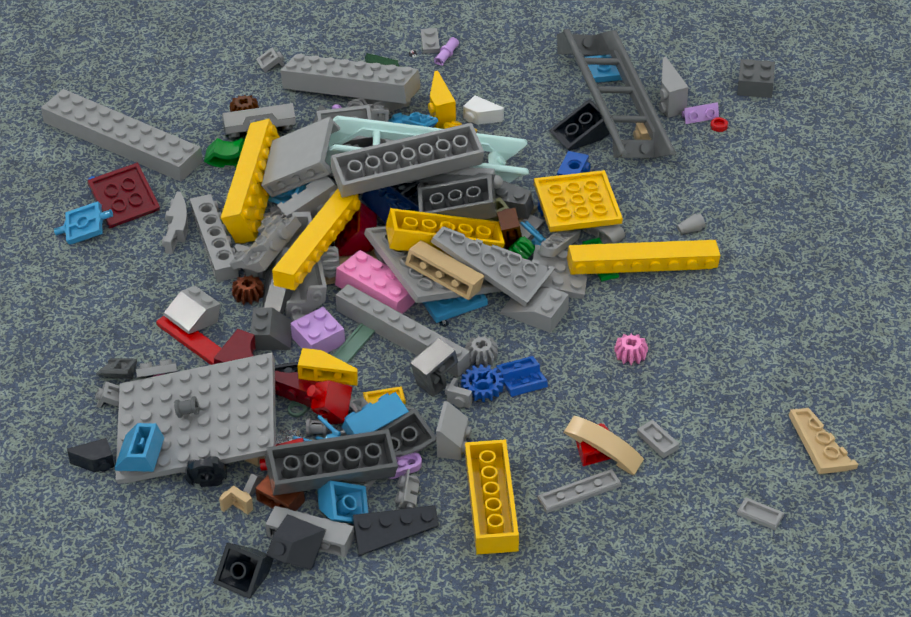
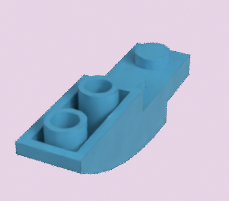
M419 112L412 113L410 116L397 113L389 119V122L433 127L437 124L438 118Z

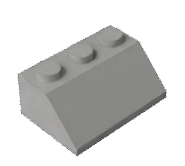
M369 105L317 111V121L327 117L334 119L336 116L372 120ZM357 136L343 145L350 143L351 146L356 144L359 147L373 145V138Z

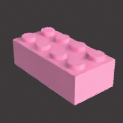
M361 250L336 269L335 285L341 289L349 284L401 314L415 303L388 265Z

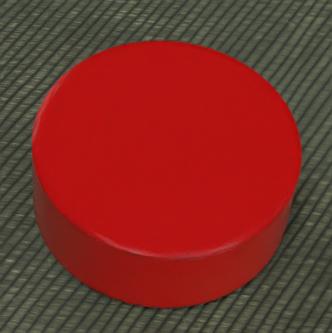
M717 117L711 120L710 127L713 131L723 132L728 128V121Z

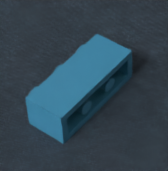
M396 392L390 395L386 393L378 399V402L374 404L370 402L363 406L362 411L348 414L344 418L345 421L342 428L347 435L378 431L409 411Z

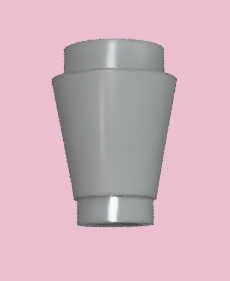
M693 214L677 225L681 235L702 231V228L706 227L701 214Z

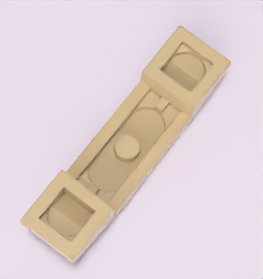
M573 416L563 432L579 443L582 441L588 443L617 461L616 466L629 474L635 475L644 460L624 440L584 418Z

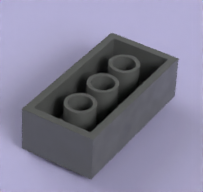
M491 175L418 188L419 212L475 219L497 217L495 189Z

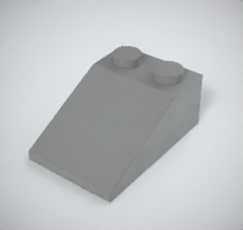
M663 57L659 109L661 113H664L669 118L681 115L684 108H687L688 86L667 57Z
M540 288L525 307L511 298L500 314L551 333L569 309V294L554 288Z

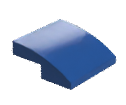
M534 356L496 365L498 373H502L504 385L511 397L548 387L547 379L541 373L540 364Z

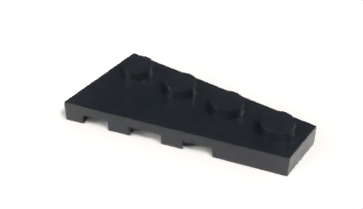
M435 505L352 516L359 557L439 526Z

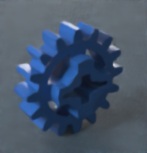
M480 364V368L472 366V371L467 369L466 374H462L461 388L471 390L474 401H477L479 398L482 399V402H485V398L492 401L493 396L499 397V392H503L504 378H502V373H498L497 368L492 370L491 365H488L486 368L482 364Z

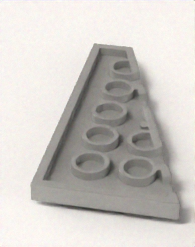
M443 226L431 240V243L459 262L484 275L485 280L524 307L555 269V267L550 265L548 267L543 266L534 259L532 261L524 259L520 254L496 245L491 247L483 244L482 240L469 239L463 233Z

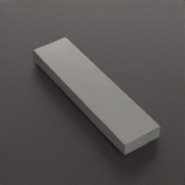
M610 469L537 495V499L545 512L549 513L621 487V482L614 471Z

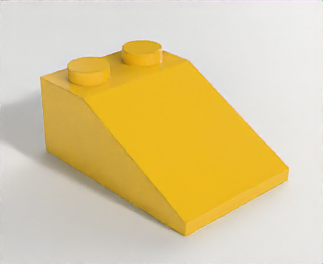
M437 70L434 71L428 110L430 116L438 118L437 124L433 127L442 129L444 123H451L452 120L456 121V101Z

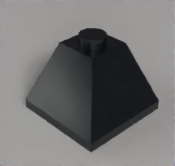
M287 514L274 533L266 555L287 564L312 570L327 529Z
M228 542L226 543L213 583L250 599L268 576L274 558L267 556L266 553L257 549Z

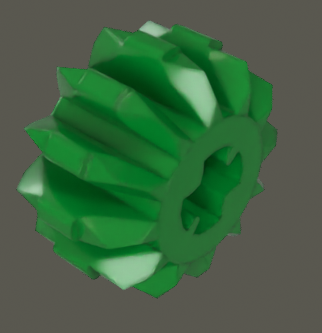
M524 236L516 240L508 250L520 254L524 259H528L534 252L535 246Z

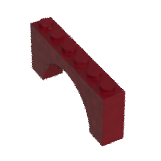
M237 329L214 357V364L252 357L256 349L255 335ZM275 371V394L311 407L312 397L307 395V390L311 385L321 381L298 379V372Z

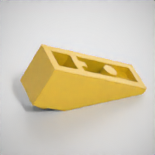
M302 348L298 362V379L321 382L334 381L357 386L358 369L322 350Z

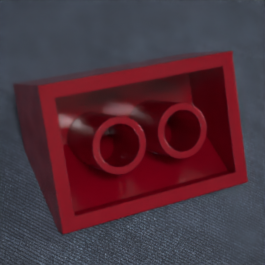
M363 203L360 204L359 210L354 213L343 231L336 237L335 246L338 249L339 256H353L359 250L367 253L374 249L364 233L366 228L377 227V214Z

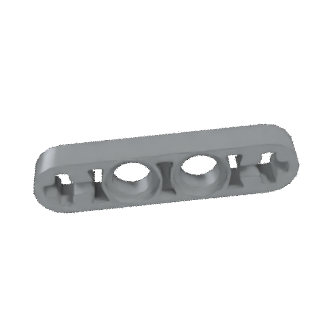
M581 229L554 233L541 243L540 254L546 257H555L579 239Z

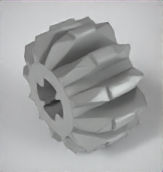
M329 246L328 250L320 258L324 277L334 278L336 277V269L340 266V260L336 246Z
M477 335L476 339L470 338V341L466 343L465 349L470 351V364L476 362L478 367L480 363H483L486 367L487 362L493 364V361L498 357V345L494 342L493 338L487 339L486 335L484 337Z

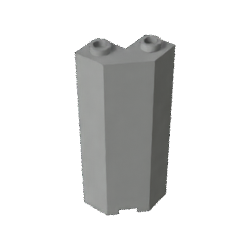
M292 212L291 217L296 216L302 225L284 247L290 248L312 221L310 212ZM321 258L313 266L311 272L306 275L303 282L294 290L290 300L287 301L285 308L286 317L298 314L307 315L325 302L327 286Z

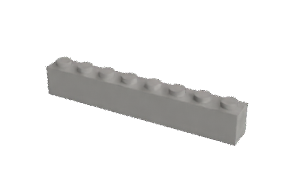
M347 284L336 294V310L359 324L363 323L366 327L375 330V333L415 355H420L431 343L440 338L456 351L458 363L447 372L457 378L470 366V351L353 286Z

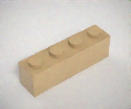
M422 240L409 249L405 265L467 300H470L481 290L485 277Z

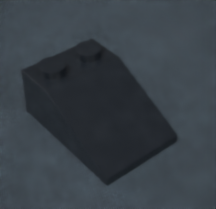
M591 99L587 100L549 130L550 134L568 151L601 141L610 134L597 105Z

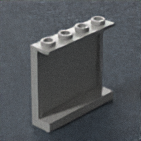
M327 117L272 140L261 186L271 197H275L331 174V167L325 162L330 136L332 133L339 131L340 127L331 117Z

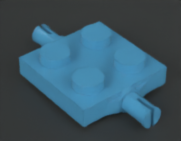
M98 201L65 212L66 220L64 225L54 228V233L56 236L66 233V242L68 244H74L103 234V220L113 217V212L111 209L102 212V205Z

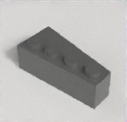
M503 181L502 186L499 189H495V198L501 197L510 209L515 208L518 218L528 219L534 207L531 191Z

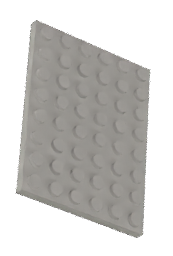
M273 353L120 383L116 462L125 435L137 423H156L164 436V441L154 472L116 471V482L118 484L130 483L185 472L189 460L207 459L210 456L218 457L219 461L224 464L265 456L267 447L276 446L275 357ZM196 396L199 402V414L190 413L183 415L182 418H178L174 409V401L189 400L191 397Z

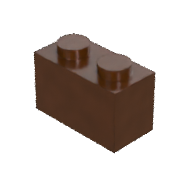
M506 208L497 212L506 249L522 237L515 208Z

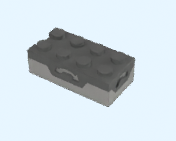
M293 103L223 113L225 136L229 135V139L238 138L242 133L247 135L250 123L270 119L276 129L281 128V131L292 130V126L296 125Z

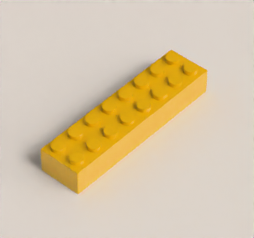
M270 119L250 123L221 215V220L235 243L241 244L255 241L259 233L257 229L261 226V221L264 218L263 214L267 207L269 194L261 185L272 140L280 137Z

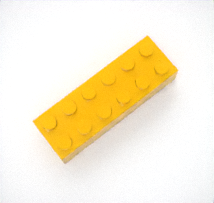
M390 208L385 226L389 248L397 251H409L411 247L422 240L447 254L431 243L432 238L442 226L463 233L469 239L482 240L483 244L491 247L496 245L504 248L505 244L499 221Z
M506 439L465 442V460L476 555L519 551V532Z

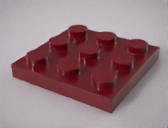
M138 162L87 180V184L96 202L98 201L102 205V212L109 209L113 212V217L105 219L109 229L160 210V206Z

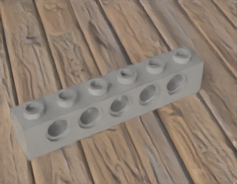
M211 194L191 198V212L216 281L221 282L239 277L238 271L241 268L233 270L230 266L236 252L234 247H230L232 246L231 238L226 236L227 228L222 224L221 212H217L219 211L217 201H213Z

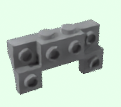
M279 214L265 217L261 221L262 225L257 229L260 236L255 239L252 246L248 250H239L234 254V259L230 263L233 270L243 268L256 273L265 271L302 225L296 216L283 219Z

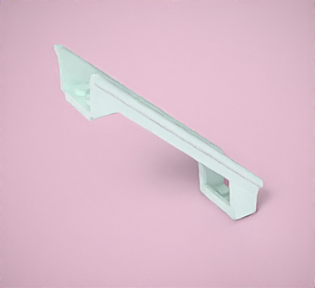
M336 116L333 120L340 127V130L332 133L330 136L325 162L331 167V155L361 149V147L343 145L357 136L372 137L373 145L380 144V139L399 140L442 129ZM476 133L483 150L490 152L488 155L489 163H482L470 168L495 169L496 175H499L503 181L508 183L522 175L529 174L527 168L505 166V161L527 145L526 139Z

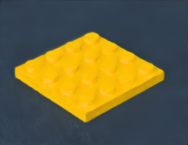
M605 170L534 178V187L549 232L622 224L623 218Z

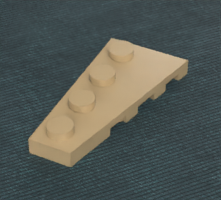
M809 408L790 410L789 417L819 474L857 469L858 463L847 456L848 452L844 447L837 445L835 442L836 438L823 429V423Z

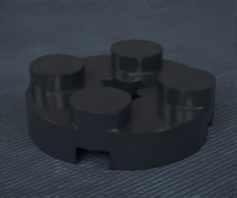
M210 456L207 459L189 460L185 469V478L193 486L194 483L200 484L201 487L219 486L224 478L225 480L227 479V467L216 456Z

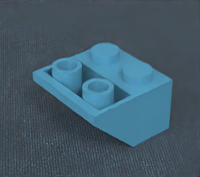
M137 423L125 435L114 468L116 471L154 472L164 441V436L156 423Z

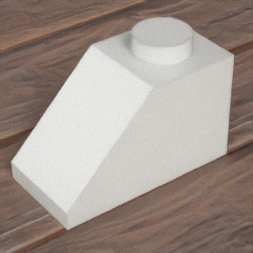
M474 96L463 106V119L477 125L502 122L504 120V107Z

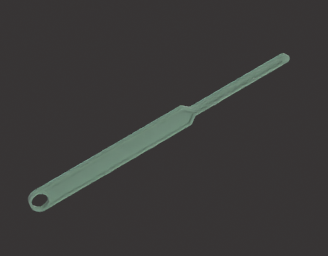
M361 323L333 356L348 364L375 333V330ZM292 401L288 406V414L292 417H301L310 407ZM295 406H300L303 408V411L293 413L291 409Z

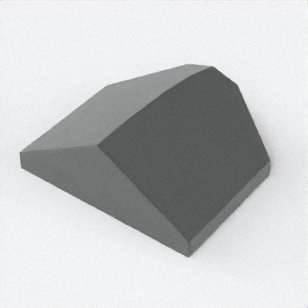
M111 358L108 360V364L102 367L96 375L109 378L133 379L137 359Z

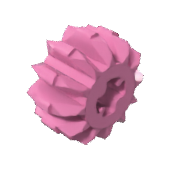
M632 333L629 336L623 334L622 338L617 339L614 352L617 360H622L623 364L629 361L630 365L633 364V361L639 364L641 360H645L648 346L645 338H640L639 334L633 336Z

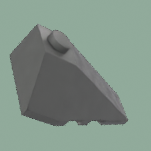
M283 247L269 265L265 276L262 307H273L282 314L294 290L274 286L272 270L289 250V247Z
M416 408L380 429H389L396 457L421 451L436 442L435 434Z

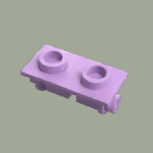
M718 102L684 108L681 114L682 118H685V124L712 120L719 117Z

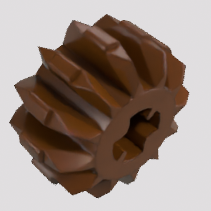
M245 94L244 96L238 95V98H233L229 107L230 112L259 108L256 98H253L252 95L246 96Z

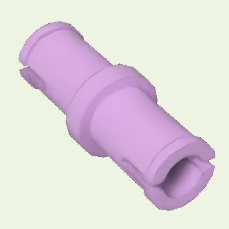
M451 37L446 45L440 48L439 54L434 58V63L443 66L448 57L453 55V51L459 45V41Z

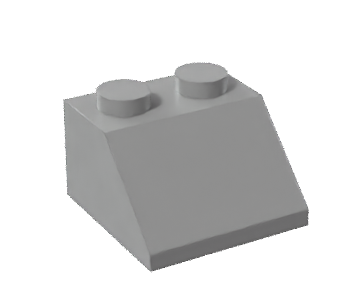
M192 286L180 291L165 310L164 316L190 334L218 322L220 303L200 288Z
M447 401L443 403L436 430L437 457L461 460L463 453L465 454L466 438L470 439L472 427L468 426V417Z

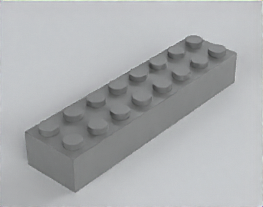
M296 54L280 70L283 89L407 104L421 88L419 69L408 66L398 67L396 65H381L380 63H365L364 61L356 62L349 61L348 59L339 60L332 57L322 58L319 56Z
M467 123L331 155V170L343 198L481 165L484 150L473 124Z

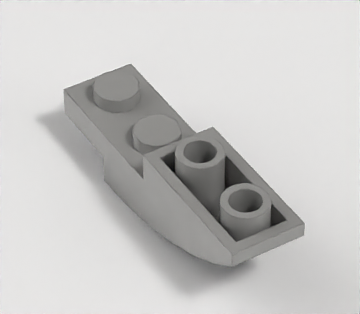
M177 192L174 199H171L170 209L165 214L168 227L167 234L162 239V246L165 247V253L173 254L177 242L185 243L188 233L186 203L181 192Z

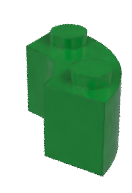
M217 138L207 147L204 162L214 167L224 168L225 165H230L236 168L245 139L241 138L237 141L229 142Z

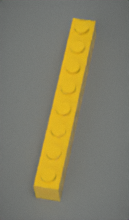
M337 188L273 268L274 286L295 290L303 282L316 262H319L323 253L328 250L330 244L336 240L337 235L343 231L345 225L352 219L354 213L359 210L361 202L358 194L342 198Z
M716 240L569 245L567 262L570 275L700 270L718 268L721 255Z

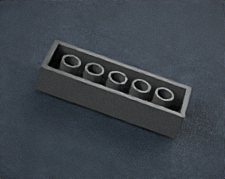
M389 429L267 447L265 454L273 496L319 489L330 480L352 484L395 477L398 468Z

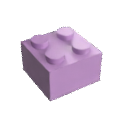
M324 307L290 323L292 338L301 348L322 350L328 353L345 342L344 328Z

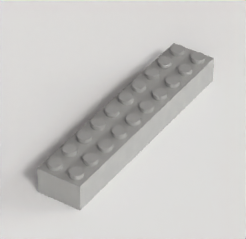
M62 89L41 107L44 123L136 163L138 162L145 167L180 182L203 162L200 146L65 89Z

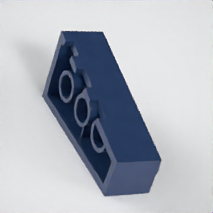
M391 186L364 192L361 198L385 224L390 208L419 212L418 205Z

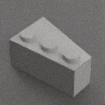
M324 176L306 185L305 190L299 194L294 193L291 195L292 198L285 203L281 202L277 206L288 218L291 217L292 212H310L313 220L337 190L338 186L329 176Z

